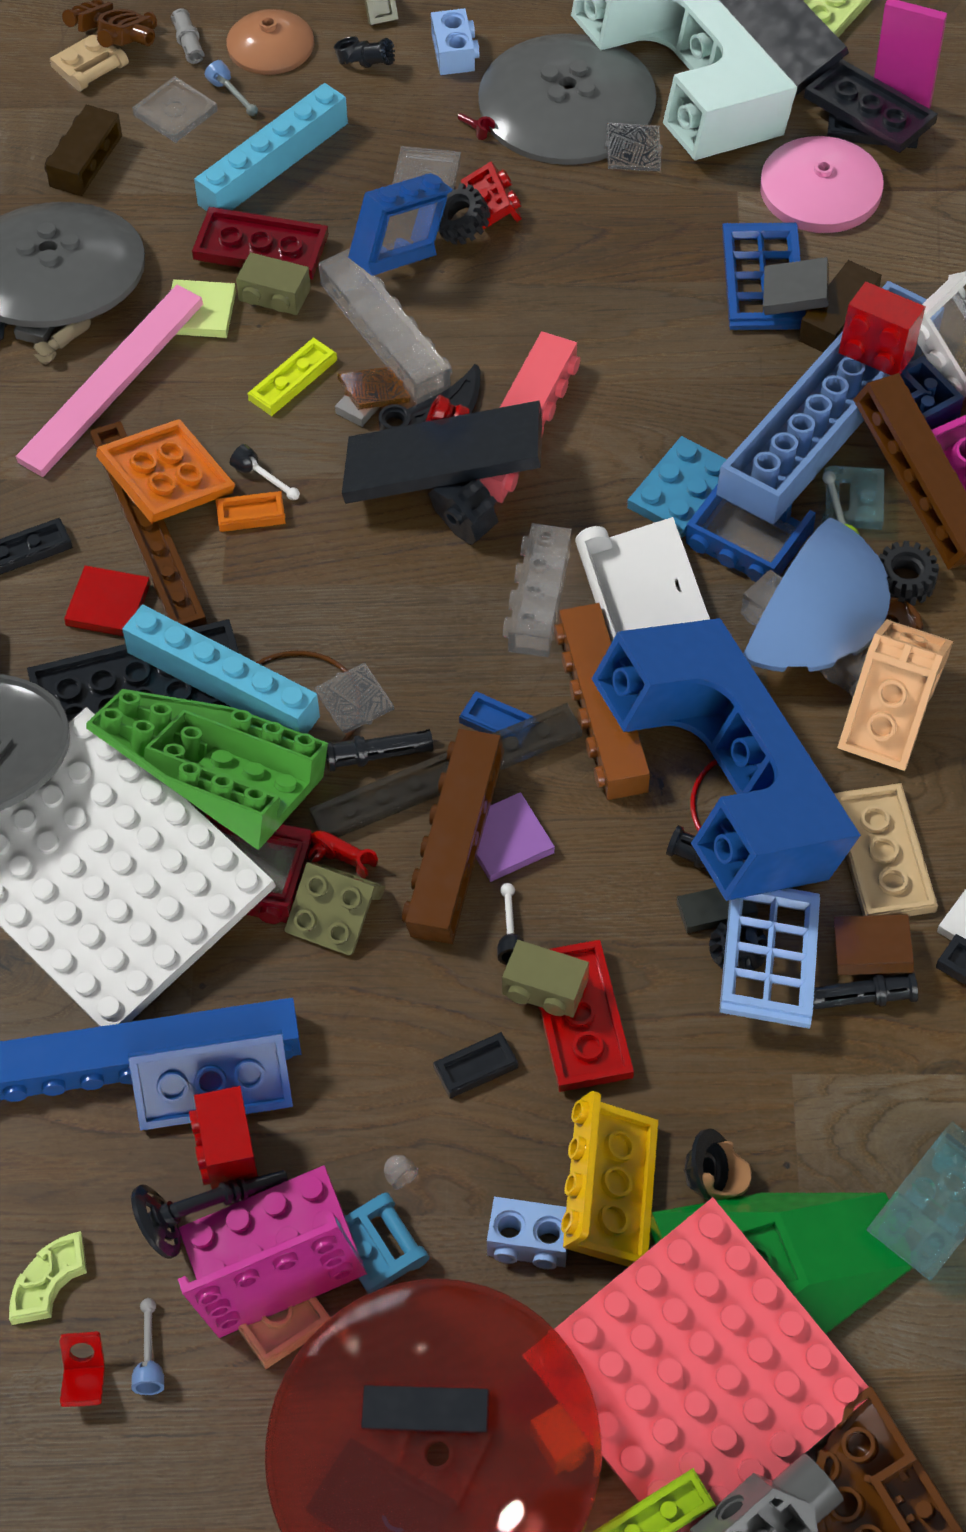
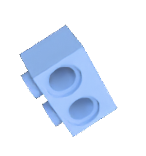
M466 9L431 12V35L440 75L475 71V59L480 57L478 40H472V38H475L473 20H468Z
M494 1196L487 1236V1256H492L495 1260L502 1263H515L517 1260L532 1262L536 1267L542 1269H554L557 1266L565 1267L568 1249L563 1248L564 1233L561 1230V1222L566 1212V1207ZM505 1228H514L519 1231V1234L515 1237L507 1238L502 1236L500 1232ZM550 1233L559 1239L554 1243L547 1244L542 1242L539 1237Z

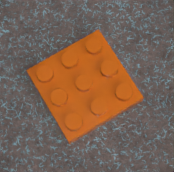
M180 419L99 446L97 449L96 457L151 523L230 495L234 491L235 483Z

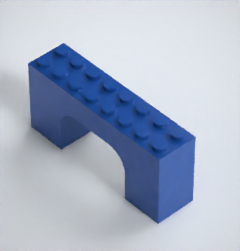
M717 618L617 632L594 673L592 681L623 732L661 726H676L692 732L707 745L737 793L720 797L691 842L724 899L729 901L829 880L861 835L722 620Z

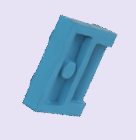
M389 1193L378 1195L345 1216L367 1272L366 1275L358 1279L369 1296L410 1270L420 1268L430 1259L425 1248L417 1245L394 1209L395 1202ZM381 1216L404 1252V1255L396 1260L394 1259L370 1220Z

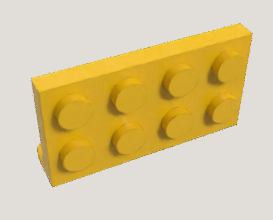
M591 1091L575 1103L571 1119L574 1122V1133L568 1148L571 1165L570 1174L565 1183V1194L568 1195L567 1207L561 1222V1230L564 1233L563 1248L629 1267L649 1250L658 1120L601 1102V1094Z

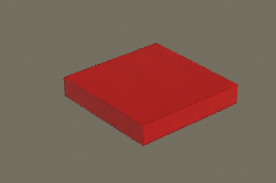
M85 565L64 617L65 625L124 636L122 628L141 605L144 604L151 585L150 578Z

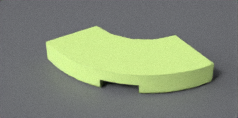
M81 1231L68 1234L49 1243L36 1253L37 1256L24 1272L20 1273L10 1299L9 1320L11 1325L52 1318L53 1302L60 1289L71 1279L87 1273Z

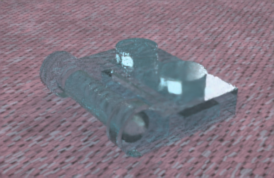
M829 466L825 468L824 473L832 471L836 475L834 484L838 498L840 484L850 483L849 511H842L846 524L852 525L855 528L882 530L884 519V469ZM826 484V512L822 515V523L830 517L838 521L828 484Z

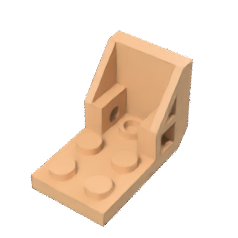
M886 619L874 634L868 649L837 748L905 771L928 702L933 696L950 654L953 641Z

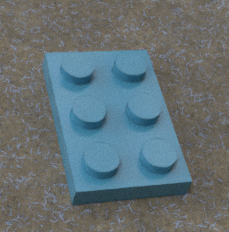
M681 436L630 496L627 508L653 522L673 517L679 535L684 537L686 535L687 523L718 484L720 468L727 459Z

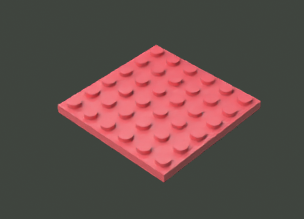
M713 1197L522 1355L638 1502L694 1468L716 1506L753 1473L774 1480L803 1453H806L841 1423L844 1408L854 1401L858 1394L869 1387ZM862 1403L858 1404L854 1408V1410H856ZM712 1509L676 1532H690V1529Z

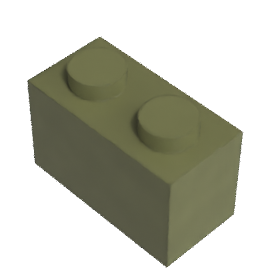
M251 252L236 278L239 301L298 315L311 289L309 267Z
M517 940L502 976V995L507 996L518 1004L529 1003L542 1007L546 1012L555 1016L566 1015L574 1018L588 982L589 962Z

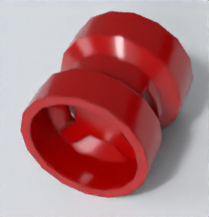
M438 395L429 410L426 422L469 414L470 409L461 404L455 406L450 403L448 398Z

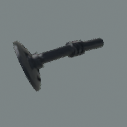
M284 1170L247 1180L239 1177L235 1180H228L227 1183H219L218 1188L174 1203L171 1201L166 1202L153 1188L142 1184L132 1191V1210L139 1229L150 1246L162 1257L172 1259L181 1251V1236L178 1226L181 1217L220 1203L227 1206L231 1202L245 1201L249 1195L263 1192L288 1181V1177ZM146 1206L150 1207V1212H147ZM165 1239L168 1241H172L174 1239L175 1245L167 1243Z

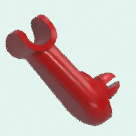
M326 831L312 833L313 847L308 853L309 860L314 857L312 862H319L324 856L330 859L336 858L356 867L357 875L362 878L368 876V870L363 866L364 864H369L373 867L378 864V856L371 849L360 850Z

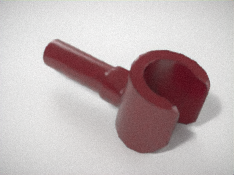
M463 113L458 115V120L476 130V137L480 140L487 138L488 131L491 133L489 126L492 129L495 128V122L490 117L484 116L479 118V120H474Z

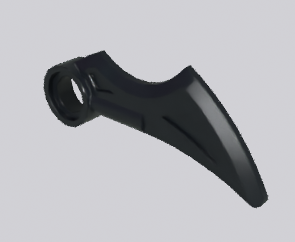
M474 364L454 385L408 409L398 404L385 406L379 413V431L426 422L429 410L438 395L448 398L450 403L455 406L461 404L469 408V414L472 413L480 391V367ZM390 418H399L403 421V424L391 426L386 421Z

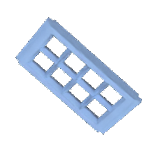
M788 888L729 900L719 1013L810 1029L813 1016L820 894ZM743 900L771 905L769 921L742 916ZM778 907L805 911L804 927L777 923ZM741 925L769 930L767 947L740 942ZM776 932L803 936L802 953L775 948ZM739 951L766 956L765 973L737 968ZM774 957L802 962L801 978L796 979L774 975ZM736 977L764 982L763 999L736 995ZM772 984L800 988L799 1006L771 1001Z

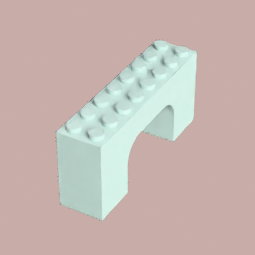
M719 0L573 1L572 18L600 50L636 41H654L673 50L690 69L689 71L674 74L663 124L694 160L784 135L797 86Z

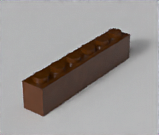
M897 373L868 382L853 399L948 570L966 564V490L960 482L956 471L951 466L940 443L934 436L926 422L925 416L921 413L900 374Z
M458 729L456 740L449 743L447 750L448 769L446 773H441L438 783L440 798L438 804H433L430 811L429 823L432 825L429 836H424L421 843L420 855L423 859L420 869L415 868L412 875L411 888L414 890L411 901H406L403 907L402 921L406 923L410 937L453 944L504 755L500 735Z

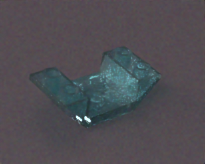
M953 1121L941 1133L866 1229L930 1281L966 1237V1131Z

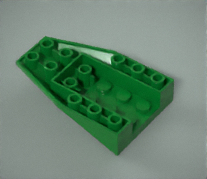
M886 1192L756 1193L717 1200V1203L825 1334L896 1282L917 1264ZM705 1203L652 1212L650 1232L655 1245Z

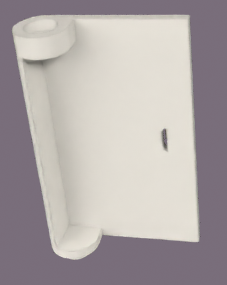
M673 517L609 537L607 530L600 526L586 528L576 536L575 542L595 603H600L611 643L618 631L710 620Z

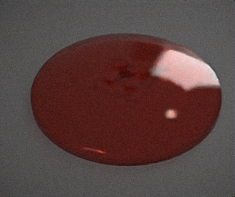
M421 1279L381 1288L357 1299L328 1319L307 1340L285 1373L274 1399L265 1442L267 1489L272 1510L281 1532H583L594 1507L602 1466V1434L594 1395L582 1367L561 1336L541 1316L509 1295L487 1286L451 1279ZM364 1385L489 1389L487 1433L363 1430L361 1424ZM436 1443H444L449 1449V1458L441 1466H432L427 1459L429 1448Z

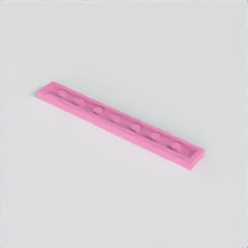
M176 285L16 455L17 462L39 476L44 477L203 306L202 297Z

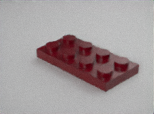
M209 207L193 246L192 256L193 260L242 268L251 252L309 267L310 279H313L329 235L328 226Z

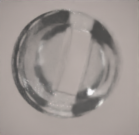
M394 1155L386 1161L384 1174L393 1189L398 1190L404 1188L415 1179L418 1174V1168L406 1156Z

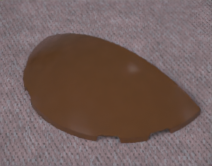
M869 1386L844 1408L842 1422L833 1429L825 1447L820 1449L816 1463L835 1484L844 1501L817 1524L818 1532H965L873 1387ZM862 1403L856 1410H854V1408L858 1404Z

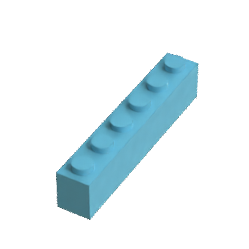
M326 83L320 85L194 178L198 206L205 211L209 207L227 210L235 209L348 124L346 97Z
M143 604L122 628L129 654L231 707L248 711L252 715L271 722L280 723L284 727L307 734L320 718L317 693Z

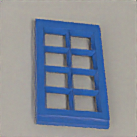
M723 223L722 237L730 330L800 329L801 320L806 315L805 310L765 315L764 308L763 312L740 313L739 301L763 300L765 260L789 259V262L801 261L797 223ZM787 239L788 251H765L764 240ZM734 240H758V251H735ZM736 260H759L760 271L737 272ZM737 280H761L762 292H738Z

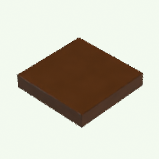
M908 914L834 917L838 975L914 973Z

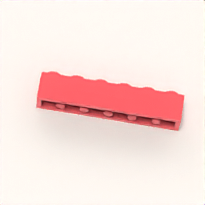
M541 331L500 408L540 400L543 435L546 420L551 421L554 416L556 401L558 398L565 396L570 375H575L578 371L580 357L577 356V342ZM519 472L479 480L488 489L490 496H493L497 502L503 503L507 493L514 491L518 482Z

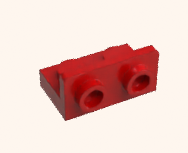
M492 161L460 180L466 187L470 184L474 189H477L487 203L491 213L490 218H487L489 221L487 227L508 214H511L516 222L522 220L518 210L522 204L516 193L509 189L513 185L511 179L504 169L499 171Z

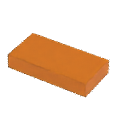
M282 491L216 499L220 532L286 524Z

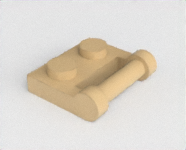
M97 31L50 58L51 67L78 91L86 89L88 83L114 68H122L129 63L127 55L121 48L117 49L113 45L108 48L102 47L97 41Z

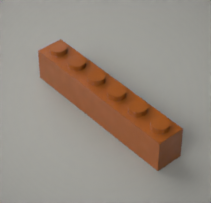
M600 603L559 610V624L554 625L555 640L557 645L563 644L565 651L561 654L565 673L571 672L573 679L569 681L573 701L579 700L581 707L577 710L581 730L587 729L589 735L586 738V748L589 758H595L597 767H594L596 785L598 788H604L607 800L648 793L650 772L637 730L623 732L592 681L594 673L611 645Z

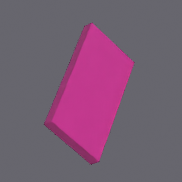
M887 0L884 8L874 78L930 109L947 13L900 0Z

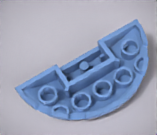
M831 517L824 521L801 548L763 612L743 653L750 665L784 672L788 666H807L809 672L833 667L837 659L845 657L850 653L857 656L871 644L874 634L885 622L890 604L888 576L879 556L851 528Z

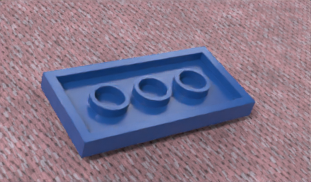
M282 1029L128 1054L140 1131L191 1123L189 1111L196 1110L194 1095L237 1086L241 1087L246 1114L293 1107Z

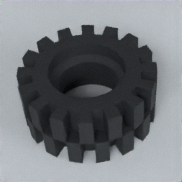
M462 183L459 184L458 189L454 185L449 186L453 190L447 194V201L438 232L445 241L449 242L450 240L455 245H457L458 240L461 244L467 243L466 238H470L471 241L475 240L474 234L479 233L481 235L484 232L482 226H488L489 221L487 218H490L491 215L489 207L480 192L474 189L472 185L468 184L466 187ZM469 208L464 216L457 220H452L458 211Z
M903 541V546L900 547L899 543L895 542L892 543L891 549L887 546L883 549V554L880 553L879 555L888 576L890 597L898 598V602L902 603L908 601L912 606L916 604V599L923 603L926 601V596L930 598L933 594V589H935L939 571V564H936L937 558L935 554L930 556L931 550L927 547L923 551L920 550V543L915 542L914 547H910V541ZM908 568L918 573L919 577L914 579L901 578L894 573V570Z

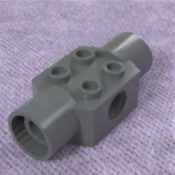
M803 1453L774 1480L753 1473L690 1529V1532H818L817 1524L843 1502L844 1499L827 1474L813 1459Z

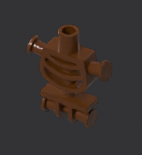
M92 0L91 2L87 1L81 5H76L72 9H67L62 14V19L66 26L74 27L78 23L79 32H85L97 27V41L105 48L113 44L124 46L131 42L150 46L155 39V31L153 29L157 26V19L153 12H146L143 16L128 9L113 10V3L111 2L104 3L102 0Z

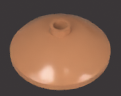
M264 9L244 16L232 26L227 35V51L231 60L248 72L260 75H276L299 67L310 57L314 48V36L309 24L301 17L285 10Z

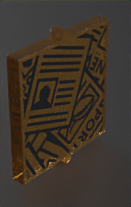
M390 367L338 374L337 379L345 390V396L350 397L358 410L410 402L411 397L403 387V381L398 380Z

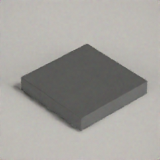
M827 257L765 266L763 296L765 315L829 306V263Z

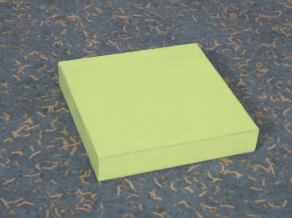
M173 279L171 290L176 285H179L202 297L203 306L176 335L227 338L236 295L235 283Z

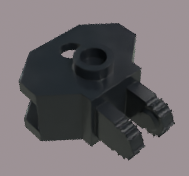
M479 479L477 481L472 480L436 487L428 493L436 513L457 537L470 545L477 542L499 522L493 507L497 501L493 496H490L488 489Z

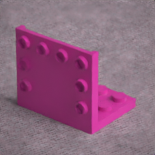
M324 1165L253 1195L245 1201H239L179 1227L196 1280L192 1282L186 1276L178 1279L182 1294L218 1338L239 1330L238 1327L242 1324L251 1325L262 1320L264 1316L270 1317L288 1309L290 1306L293 1307L367 1274L329 1173Z

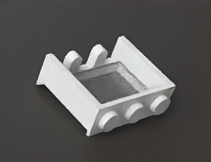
M966 271L949 275L948 280L922 304L926 308L917 341L926 359L964 397H966V290L963 286L966 285Z

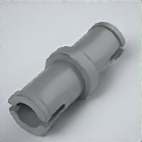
M177 9L172 13L174 16L171 15V20L176 29V40L183 47L186 60L191 64L199 63L203 60L202 57L205 56L199 43V32L192 25L189 12L186 9Z

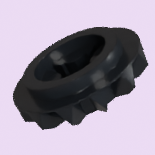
M720 922L717 929L711 933L709 951L714 962L723 969L727 923L723 924ZM741 925L740 938L744 936L745 943L767 947L768 939H766L763 929ZM739 951L737 968L754 971L764 963L766 956Z

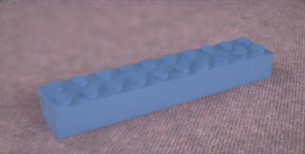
M887 281L882 287L921 305L927 300L890 281ZM941 307L930 318L937 330H939L944 307ZM842 331L723 463L720 468L716 495L774 525L864 421L853 399L868 382L891 375L838 353ZM918 343L916 345L914 356L909 361V363L917 359L923 353Z

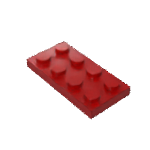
M594 940L551 948L550 950L589 962L588 982L574 1018L566 1015L555 1016L539 1007L558 1091H569L634 1078V1070L601 941Z

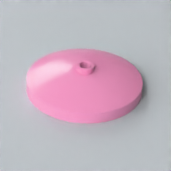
M811 136L785 143L767 158L761 173L760 192L767 208L782 222L797 223L798 229L808 232L835 233L852 229L865 222L875 213L882 198L884 182L879 165L861 147L839 138Z

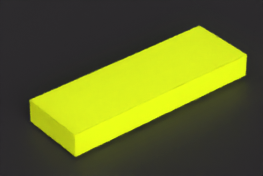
M313 337L249 391L248 400L270 416H273L337 361V353Z

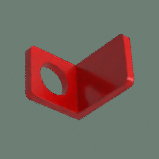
M95 1331L61 1334L59 1342L64 1367L60 1396L61 1407L101 1404L106 1369L101 1333ZM86 1343L93 1348L94 1353L89 1357L79 1358L74 1356L70 1349L75 1344Z

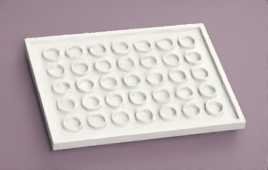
M86 707L68 723L70 731L69 747L64 761L57 772L45 785L28 798L0 811V927L100 1027L131 1022L267 896L276 885L260 867L184 797L86 729V723L95 715Z

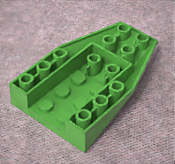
M122 689L86 723V729L257 850L266 843L324 777L328 748L327 742L234 707Z

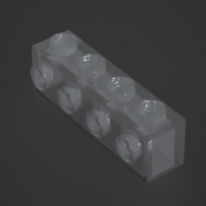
M532 523L529 536H523L520 555L525 557L523 563H517L515 571V583H519L518 589H512L509 598V610H513L511 617H505L503 626V637L508 638V652L549 657L554 635V625H556L571 553V528Z

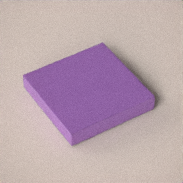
M521 792L497 802L489 808L476 859L490 882L554 853L555 846Z

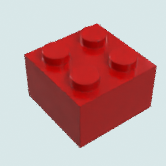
M865 281L848 304L838 353L889 375L901 374L914 356L926 306Z
M237 1086L194 1095L196 1110L189 1111V1116L195 1137V1150L203 1186L211 1184L212 1189L218 1188L219 1183H227L228 1180H235L239 1177L244 1180L258 1177L241 1087Z

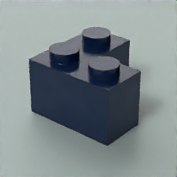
M924 356L908 363L900 376L909 388L921 413L925 416L930 429L933 430L960 418L964 396Z

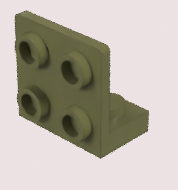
M307 862L285 932L340 953L353 955L371 900H381L385 886L320 862Z

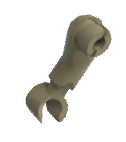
M88 319L65 325L51 336L52 339L48 343L43 341L35 344L34 349L38 354H34V356L42 364H49L56 357V350L58 348L62 349L74 338L90 328L91 320Z

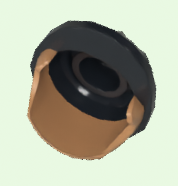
M713 1128L701 1130L696 1135L692 1150L686 1156L684 1172L687 1186L707 1201L712 1197L717 1201L741 1196L748 1190L752 1178L751 1166L735 1153L733 1142L727 1141Z

